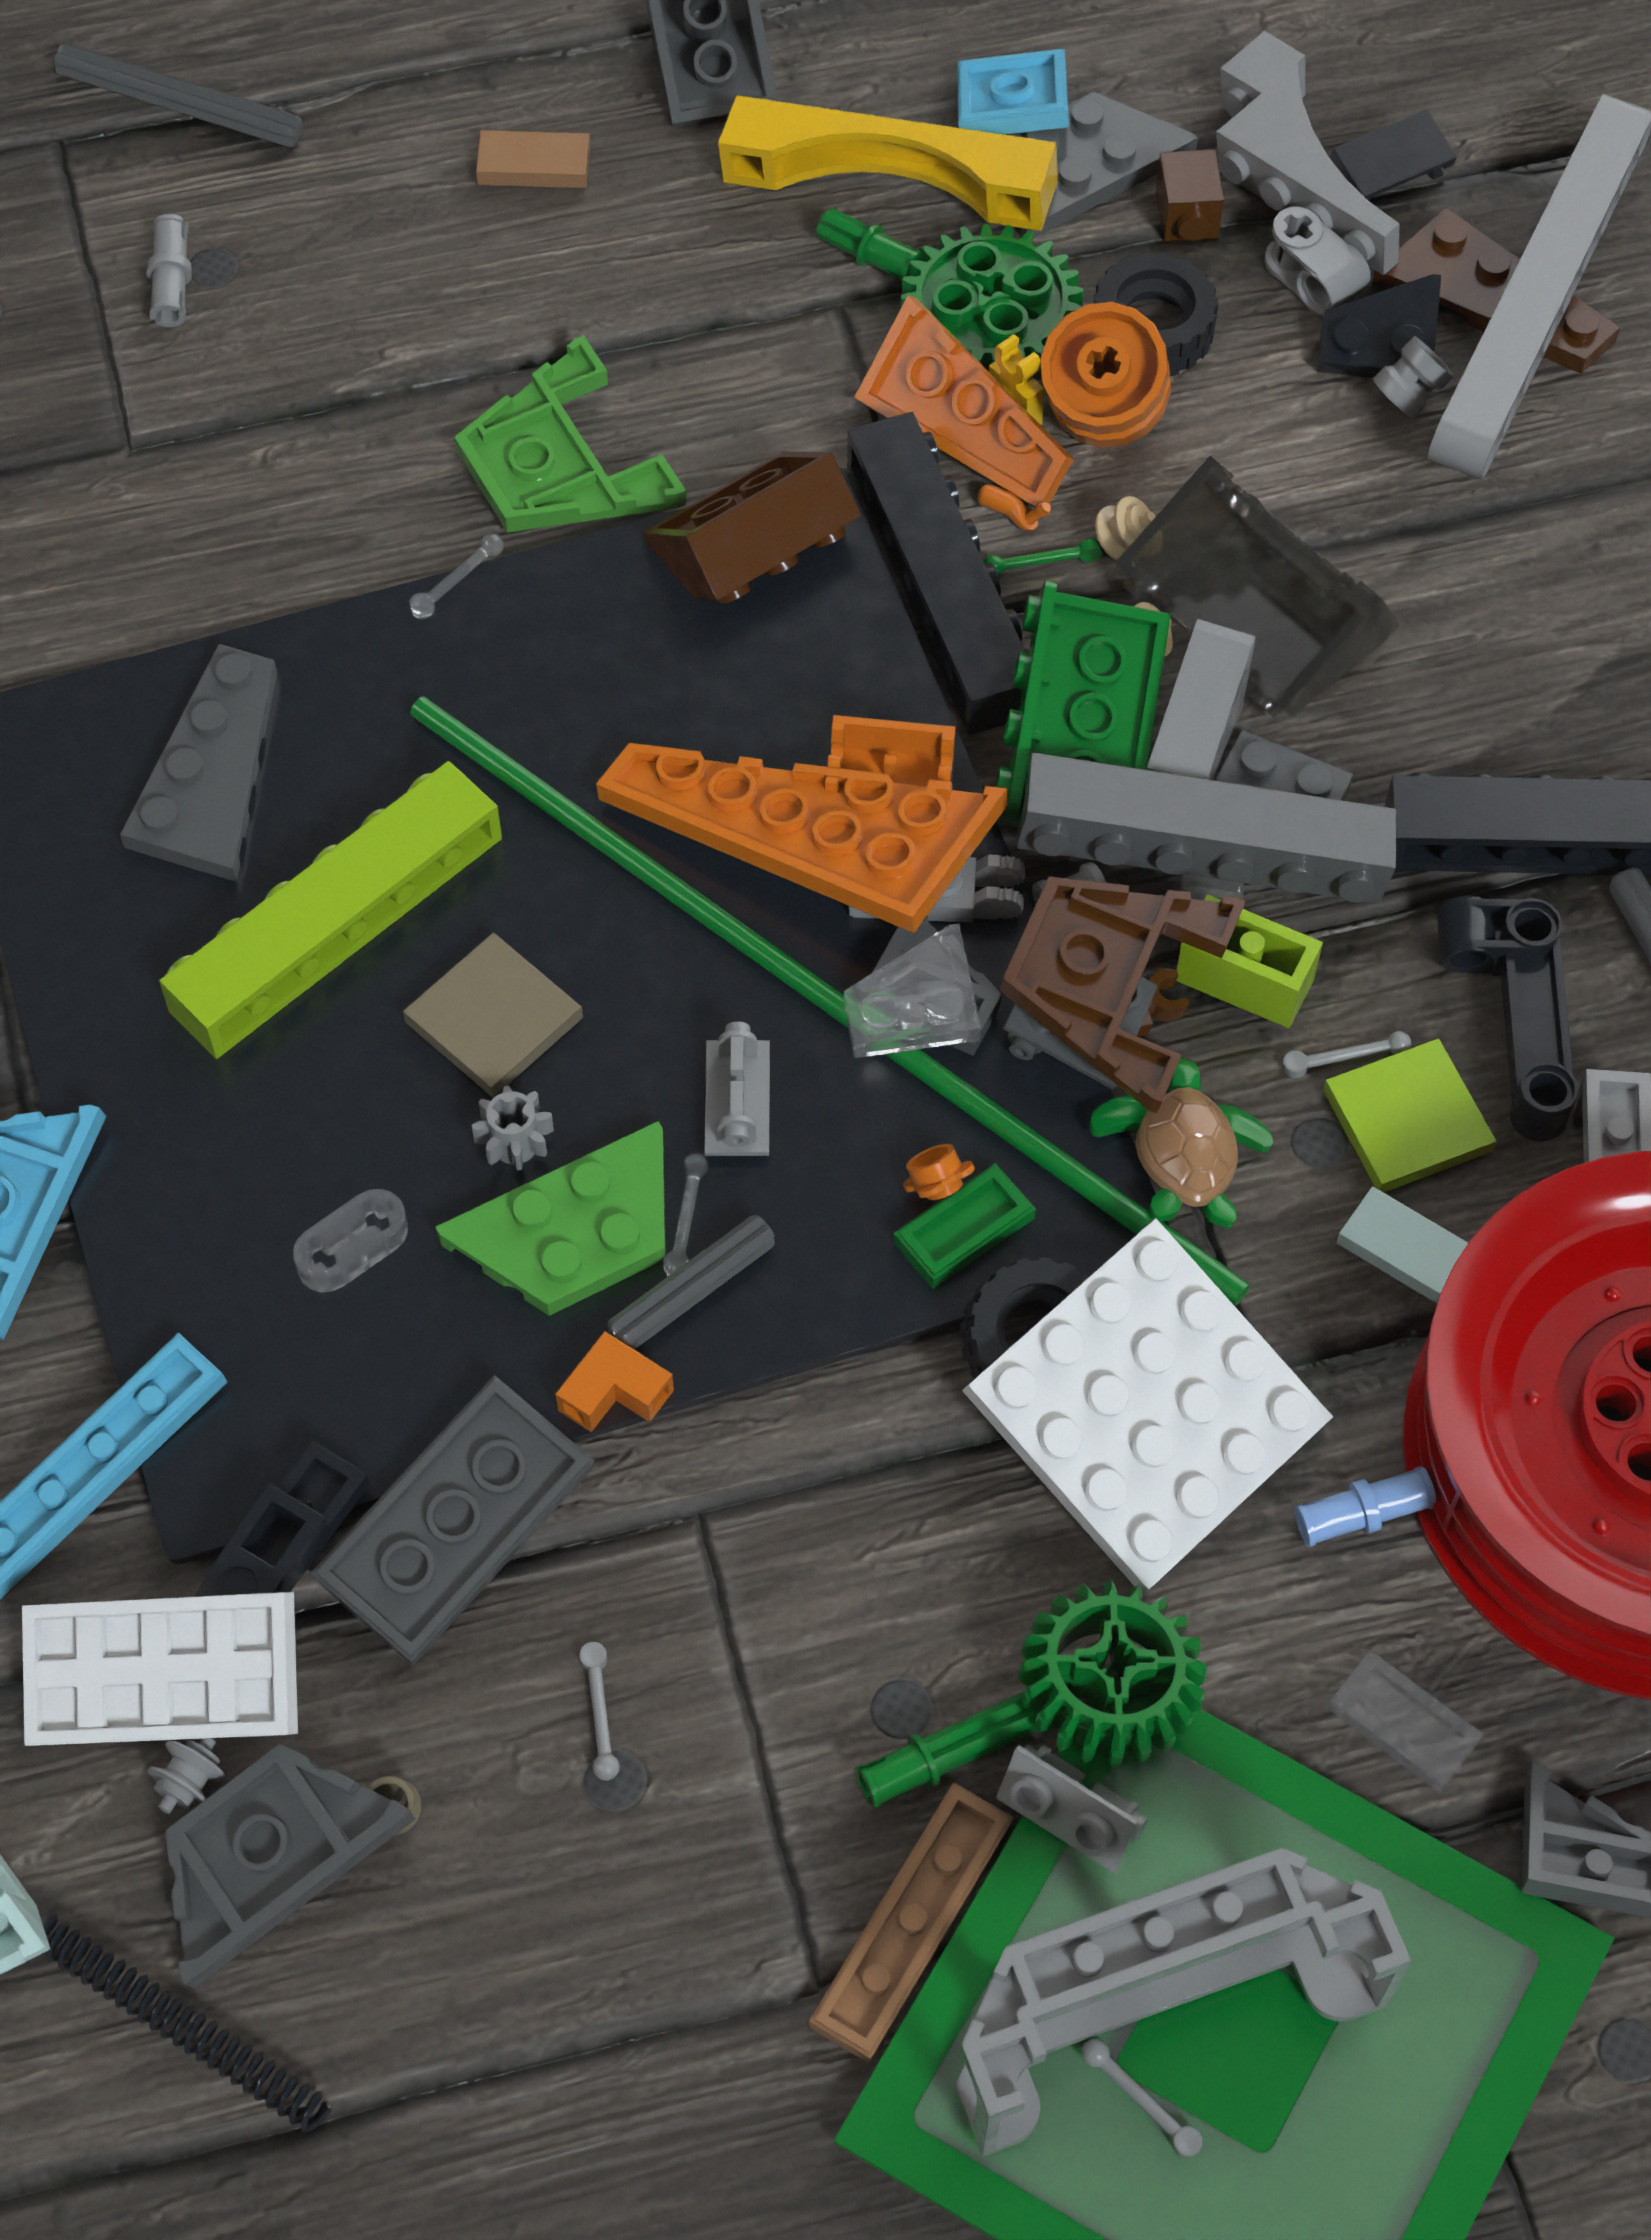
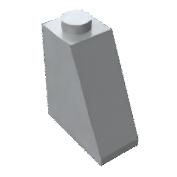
M1197 619L1147 770L1215 780L1243 708L1256 636Z

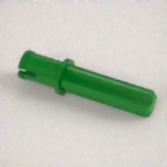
M1023 1691L924 1738L915 1733L908 1737V1745L865 1765L861 1764L855 1767V1776L859 1788L867 1803L875 1809L881 1806L882 1803L924 1783L931 1788L935 1787L940 1783L939 1776L1037 1731L1038 1728L1035 1722L1040 1710L1025 1709L1022 1701Z

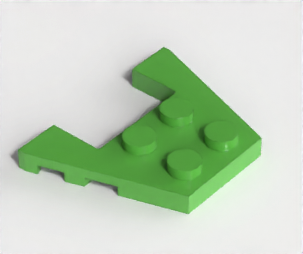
M584 335L577 337L567 345V354L551 366L546 362L532 373V382L513 398L506 394L454 437L456 452L506 532L676 509L687 505L686 489L663 454L614 475L607 476L561 404L608 385L607 369Z

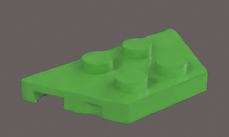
M659 1121L436 1226V1234L441 1246L450 1252L455 1248L482 1266L484 1274L502 1286L516 1288L522 1293L524 1300L549 1316L666 1260L663 1128Z

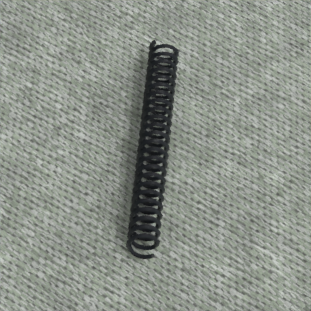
M57 1914L50 1915L43 1923L46 1937L50 1935L58 1922ZM63 1922L56 1928L48 1942L50 1950L42 1954H46L49 1962L58 1961L60 1970L69 1969L70 1976H80L83 1985L92 1984L94 1993L103 1991L105 2000L115 1999L116 2007H126V2012L129 2016L138 2014V2021L140 2023L149 2022L151 2031L161 2029L163 2039L172 2037L174 2046L184 2045V2052L186 2054L195 2053L197 2062L207 2060L209 2070L219 2068L220 2077L230 2076L231 2084H242L244 2093L254 2091V2099L256 2101L265 2100L267 2109L277 2107L279 2117L289 2115L291 2125L301 2123L303 2133L316 2129L329 2115L333 2108L332 2104H327L320 2115L307 2126L310 2114L315 2110L323 2097L321 2090L314 2093L304 2112L295 2118L298 2107L311 2090L310 2083L304 2084L298 2091L293 2103L283 2110L286 2099L299 2083L298 2075L292 2076L285 2085L280 2097L271 2102L274 2092L287 2075V2067L281 2068L276 2073L269 2088L260 2095L262 2084L268 2079L276 2066L275 2059L269 2060L265 2064L257 2081L248 2087L250 2077L264 2059L263 2051L256 2053L245 2073L236 2079L239 2068L245 2063L252 2052V2044L245 2045L235 2059L233 2066L225 2071L227 2061L233 2056L241 2043L240 2036L234 2037L224 2050L221 2059L213 2063L214 2055L220 2050L229 2036L228 2028L219 2032L210 2050L202 2056L203 2047L211 2039L218 2027L217 2020L210 2022L206 2026L198 2043L190 2048L191 2039L199 2032L206 2021L205 2013L199 2014L190 2025L186 2036L178 2040L180 2031L187 2025L195 2012L194 2005L186 2007L178 2018L175 2027L170 2032H167L168 2024L175 2018L183 2005L182 1997L172 2002L163 2020L156 2025V2017L163 2011L171 1999V1990L164 1991L157 1999L151 2013L144 2017L145 2009L155 1999L160 1990L159 1982L153 1983L145 1992L139 2006L132 2009L133 2002L140 1996L148 1984V1974L142 1975L136 1981L128 1998L121 2002V1995L128 1989L137 1975L136 1967L130 1968L124 1974L116 1991L110 1994V1986L117 1981L126 1967L125 1959L117 1961L110 1970L105 1983L98 1986V1980L106 1973L114 1961V1952L106 1953L96 1967L93 1976L87 1979V1972L102 1955V1944L92 1948L82 1968L75 1971L76 1964L91 1947V1936L84 1938L78 1944L70 1961L65 1964L63 1962L64 1957L77 1944L81 1936L80 1929L73 1930L63 1942L59 1953L53 1956V1949L63 1940L69 1930V1922Z

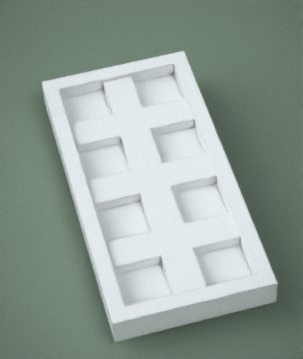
M294 1592L22 1606L24 1746L298 1734Z

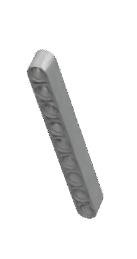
M1606 94L1601 96L1437 426L1429 448L1428 460L1482 480L1485 477L1644 150L1651 132L1650 109Z

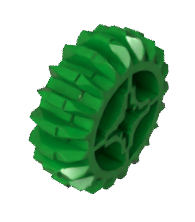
M1112 1579L1103 1585L1101 1596L1096 1597L1085 1583L1076 1589L1074 1602L1059 1594L1052 1601L1051 1614L1040 1612L1033 1621L1032 1631L1034 1634H1028V1636L1024 1637L1020 1653L1026 1660L1019 1665L1018 1680L1020 1684L1028 1686L1024 1690L1022 1698L1025 1709L1040 1710L1035 1722L1038 1733L1055 1728L1059 1729L1056 1739V1746L1059 1752L1069 1748L1073 1742L1083 1745L1081 1758L1085 1764L1093 1760L1096 1750L1107 1752V1760L1113 1769L1121 1764L1124 1751L1126 1750L1131 1753L1140 1765L1149 1760L1152 1750L1151 1745L1166 1754L1174 1745L1175 1733L1185 1735V1733L1189 1732L1194 1721L1192 1712L1201 1709L1205 1693L1199 1685L1205 1682L1207 1667L1206 1663L1196 1660L1202 1649L1200 1637H1184L1188 1626L1186 1614L1169 1619L1164 1616L1168 1606L1165 1596L1155 1600L1151 1605L1142 1602L1143 1591L1140 1584L1129 1591L1128 1597L1117 1594V1588ZM1099 1634L1100 1638L1096 1645L1090 1648L1075 1649L1074 1655H1060L1066 1647L1076 1640L1089 1635ZM1130 1639L1142 1645L1145 1649L1134 1645ZM1108 1653L1110 1655L1111 1669L1118 1671L1117 1679L1121 1678L1117 1693L1114 1691V1678L1106 1675L1108 1667L1104 1669ZM1151 1691L1166 1692L1159 1701L1149 1708L1136 1713L1125 1714L1127 1702L1132 1699L1149 1698ZM1076 1697L1085 1698L1090 1701L1097 1710L1087 1706Z

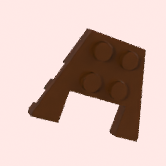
M1048 877L1005 972L1000 991L1146 1109L1158 1113L1181 1054L1121 1030V1023L1160 934L1222 958L1246 901L1228 896H1222L1220 902L1191 899V892L1167 890L1165 896L1129 892V885Z

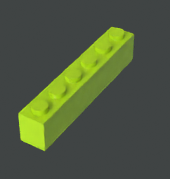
M447 761L433 773L423 774L412 783L407 793L387 808L372 812L363 821L361 827L338 845H330L322 850L312 865L292 880L277 884L258 906L242 918H234L227 922L219 930L216 937L196 953L178 959L170 967L167 974L159 980L169 1013L217 1060L502 840L498 806L450 761Z

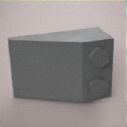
M645 0L652 39L673 127L728 117L736 95L778 101L759 0Z

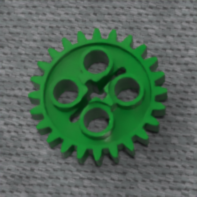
M987 223L982 226L981 236H973L964 226L960 229V240L955 242L949 236L942 234L939 240V250L927 245L922 247V261L911 260L909 276L903 277L901 307L908 295L917 298L989 371V365L996 361L994 355L995 347L1013 334L1019 338V350L1024 358L1033 352L1041 358L1047 337L1064 316L1082 307L1083 288L1078 287V270H1067L1068 255L1062 254L1052 257V241L1049 240L1036 247L1033 245V231L1029 230L1020 239L1013 238L1012 226L1006 225L1001 235H993Z

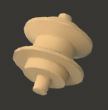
M1126 496L1120 499L1116 506L1109 505L1103 507L1098 512L1095 521L1097 540L1110 557L1121 562L1128 561L1135 556L1136 552L1144 553L1154 547L1157 540L1156 517L1141 500L1136 497Z

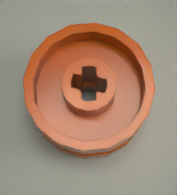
M1114 302L1087 304L1064 316L1048 335L1040 358L1042 384L1049 407L1059 426L1078 442L1099 448L1126 446L1147 435L1164 416L1171 395L1170 368L1166 345L1155 324L1137 309Z

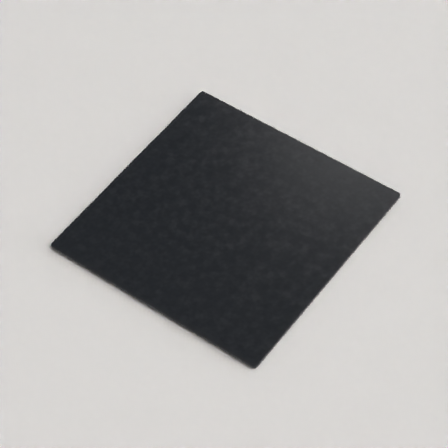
M840 468L861 517L844 526L846 534L839 540L821 548H814L811 545L796 554L799 561L793 567L773 576H767L766 573L748 582L751 588L748 593L726 604H719L715 600L693 598L647 545L642 535L644 531L684 509L682 508L0 692V946L46 1116L79 1113V1106L84 1105L99 1107L106 1115L105 1121L71 1192L69 1201L119 1386L121 1387L177 1333L182 1335L222 1372L228 1381L141 1465L164 1552L170 1562L177 1565L220 1553L267 1485L270 1483L278 1487L312 1440L368 1474L370 1485L350 1512L374 1505L494 1375L573 1443L647 1421L616 1401L595 1429L590 1432L558 1411L555 1394L604 1331L609 1333L607 1325L609 1319L749 1216L758 1215L769 1225L775 1235L774 1246L635 1349V1351L673 1374L674 1391L654 1418L960 1324L965 1320L966 1313H963L967 1302L976 1293L975 1291L992 1274L1003 1266H1010L1016 1260L1028 1258V1261L1037 1260L1039 1257L1052 1258L1053 1262L1060 1264L1066 1262L1076 1267L1075 1271L1083 1277L1085 1275L1090 1277L1136 1236L1135 1233L410 715L413 704L420 697H426L860 1006V994L898 926L882 919L854 918L849 916V906L600 801L596 783L629 743L700 751L704 760L734 764L738 763L740 756L759 758L763 761V767L793 771L795 763L828 767V756L831 755L833 715L956 727L850 478L842 468ZM219 644L273 659L277 670L266 735L261 740L258 755L259 771L256 786H252L248 807L250 817L246 837L242 838L239 853L240 868L237 882L126 849L120 836ZM955 728L952 789L983 794L984 791L957 728ZM447 761H450L498 806L502 840L216 1060L169 1013L159 980L167 974L170 967L178 959L186 955H193L213 940L227 922L234 918H242L263 902L267 894L277 884L292 880L312 865L322 850L330 845H338L358 830L363 821L372 812L387 808L407 793L409 787L417 778L426 773H433ZM997 822L994 823L970 856L976 857V861L987 855H1001V857L1008 855V857H1011ZM1020 882L1019 886L1015 885L1013 887V890L1019 891V894H1023L1022 898H1024L1023 911L1018 917L1005 920L1003 918H998V920L973 919V922L929 921L947 942L952 939L967 955L969 965L975 971L983 973L1001 993L1000 1008L974 1056L870 1011L867 1012L1148 1211L1151 1200L1156 1193L1146 1170L1138 1158L1137 1149L1128 1131L1118 1132L1103 1137H1093L1090 1133L1089 1124L1093 1112L1102 1104L1114 1099L1111 1088L1044 1051L1034 1054L1031 1060L1019 1059L1009 1051L1011 1045L1008 1040L1009 1032L1004 1030L1003 1027L1014 1002L1000 991V986L1034 910L1023 883ZM975 887V892L985 887ZM493 932L582 1006L583 1018L507 1085L512 1091L526 1096L536 1091L539 1097V1112L545 1111L552 1114L554 1131L542 1135L546 1141L547 1155L542 1157L535 1154L530 1160L523 1163L522 1170H517L514 1164H508L501 1160L493 1165L488 1163L486 1155L487 1144H477L474 1142L472 1124L484 1121L480 1114L479 1101L481 1099L491 1101L493 1098L405 1022L403 1011ZM731 1022L747 1023L750 1026V1032L756 1036L757 1040H770L769 1156H705L706 1041L718 1040L719 1036L725 1032V1026ZM657 1121L662 1126L664 1138L666 1260L549 1316L524 1300L522 1293L516 1288L502 1286L484 1274L482 1266L455 1248L450 1252L441 1246L437 1238L436 1226ZM941 1144H951L954 1146L961 1162L972 1161L975 1167L970 1175L961 1179L963 1185L996 1163L1036 1208L1035 1219L938 1287L932 1289L893 1244V1233L942 1200L920 1198L917 1191L906 1192L903 1183L910 1177L906 1164L914 1156L928 1148Z

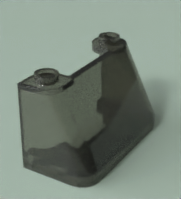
M1210 455L1115 562L1118 568L1129 578L1122 585V588L1138 603L1147 602L1152 605L1156 603L1164 611L1171 614V617L1191 634L1197 619L1256 636L1248 683L1254 688L1247 695L1273 719L1280 711L1291 718L1383 645L1399 627V624L1379 595L1361 580L1357 584L1345 571L1341 573L1268 512L1253 494H1248L1237 484L1234 485L1231 480L1234 477L1233 474Z

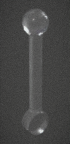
M496 534L486 535L482 539L481 548L430 592L415 594L410 600L412 614L421 619L430 617L434 613V603L488 556L495 557L501 554L504 547L501 537Z
M698 1153L689 1155L683 1163L687 1180L673 1251L669 1252L663 1260L664 1271L667 1276L689 1261L685 1253L699 1181L709 1168L707 1159Z

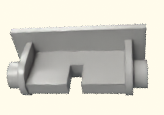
M731 1022L725 1026V1032L719 1036L718 1040L706 1041L705 1156H769L770 1040H757L756 1036L750 1032V1026L747 1023Z
M1031 1744L1026 1745L1025 1748L1018 1745L996 1798L1115 1874L1130 1841L1135 1843L1148 1823V1818L1139 1813L1140 1805L1135 1801L1129 1802L1099 1782L1091 1790L1087 1789L1082 1785L1086 1774L1051 1753V1749L1046 1745H1043L1040 1749Z

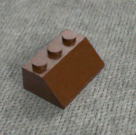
M783 451L644 531L642 535L647 545L693 598L715 600L719 604H726L748 593L751 589L748 582L764 573L767 576H773L793 567L799 561L796 554L811 545L814 548H821L839 540L846 534L844 526L861 517V514L832 452Z

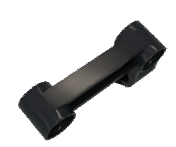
M1465 896L1447 900L1437 909L1441 964L1453 972L1492 973V976H1501L1512 1099L1510 1111L1512 1126L1521 1136L1528 1140L1537 1142L1553 1140L1564 1130L1578 1093V1085L1573 1076L1560 940L1562 929L1560 913L1553 905L1535 898L1482 899L1480 897ZM1520 935L1531 936L1537 941L1526 940ZM1533 1098H1544L1552 1102L1554 1106H1543Z

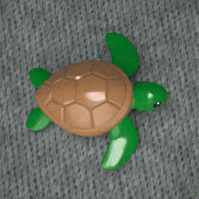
M1180 1058L1158 1113L1146 1109L1132 1096H1120L1099 1106L1093 1112L1089 1124L1090 1133L1093 1137H1103L1125 1131L1137 1132L1136 1149L1138 1158L1146 1172L1161 1187L1153 1196L1148 1210L1151 1219L1154 1220L1156 1218L1159 1222L1174 1219L1182 1203L1192 1207H1201L1203 1214L1209 1222L1223 1228H1231L1237 1219V1211L1223 1192L1229 1187L1236 1172L1238 1163L1237 1143L1262 1153H1267L1273 1145V1137L1269 1129L1258 1119L1235 1106L1216 1105L1209 1097L1203 1094L1198 1067L1192 1060Z

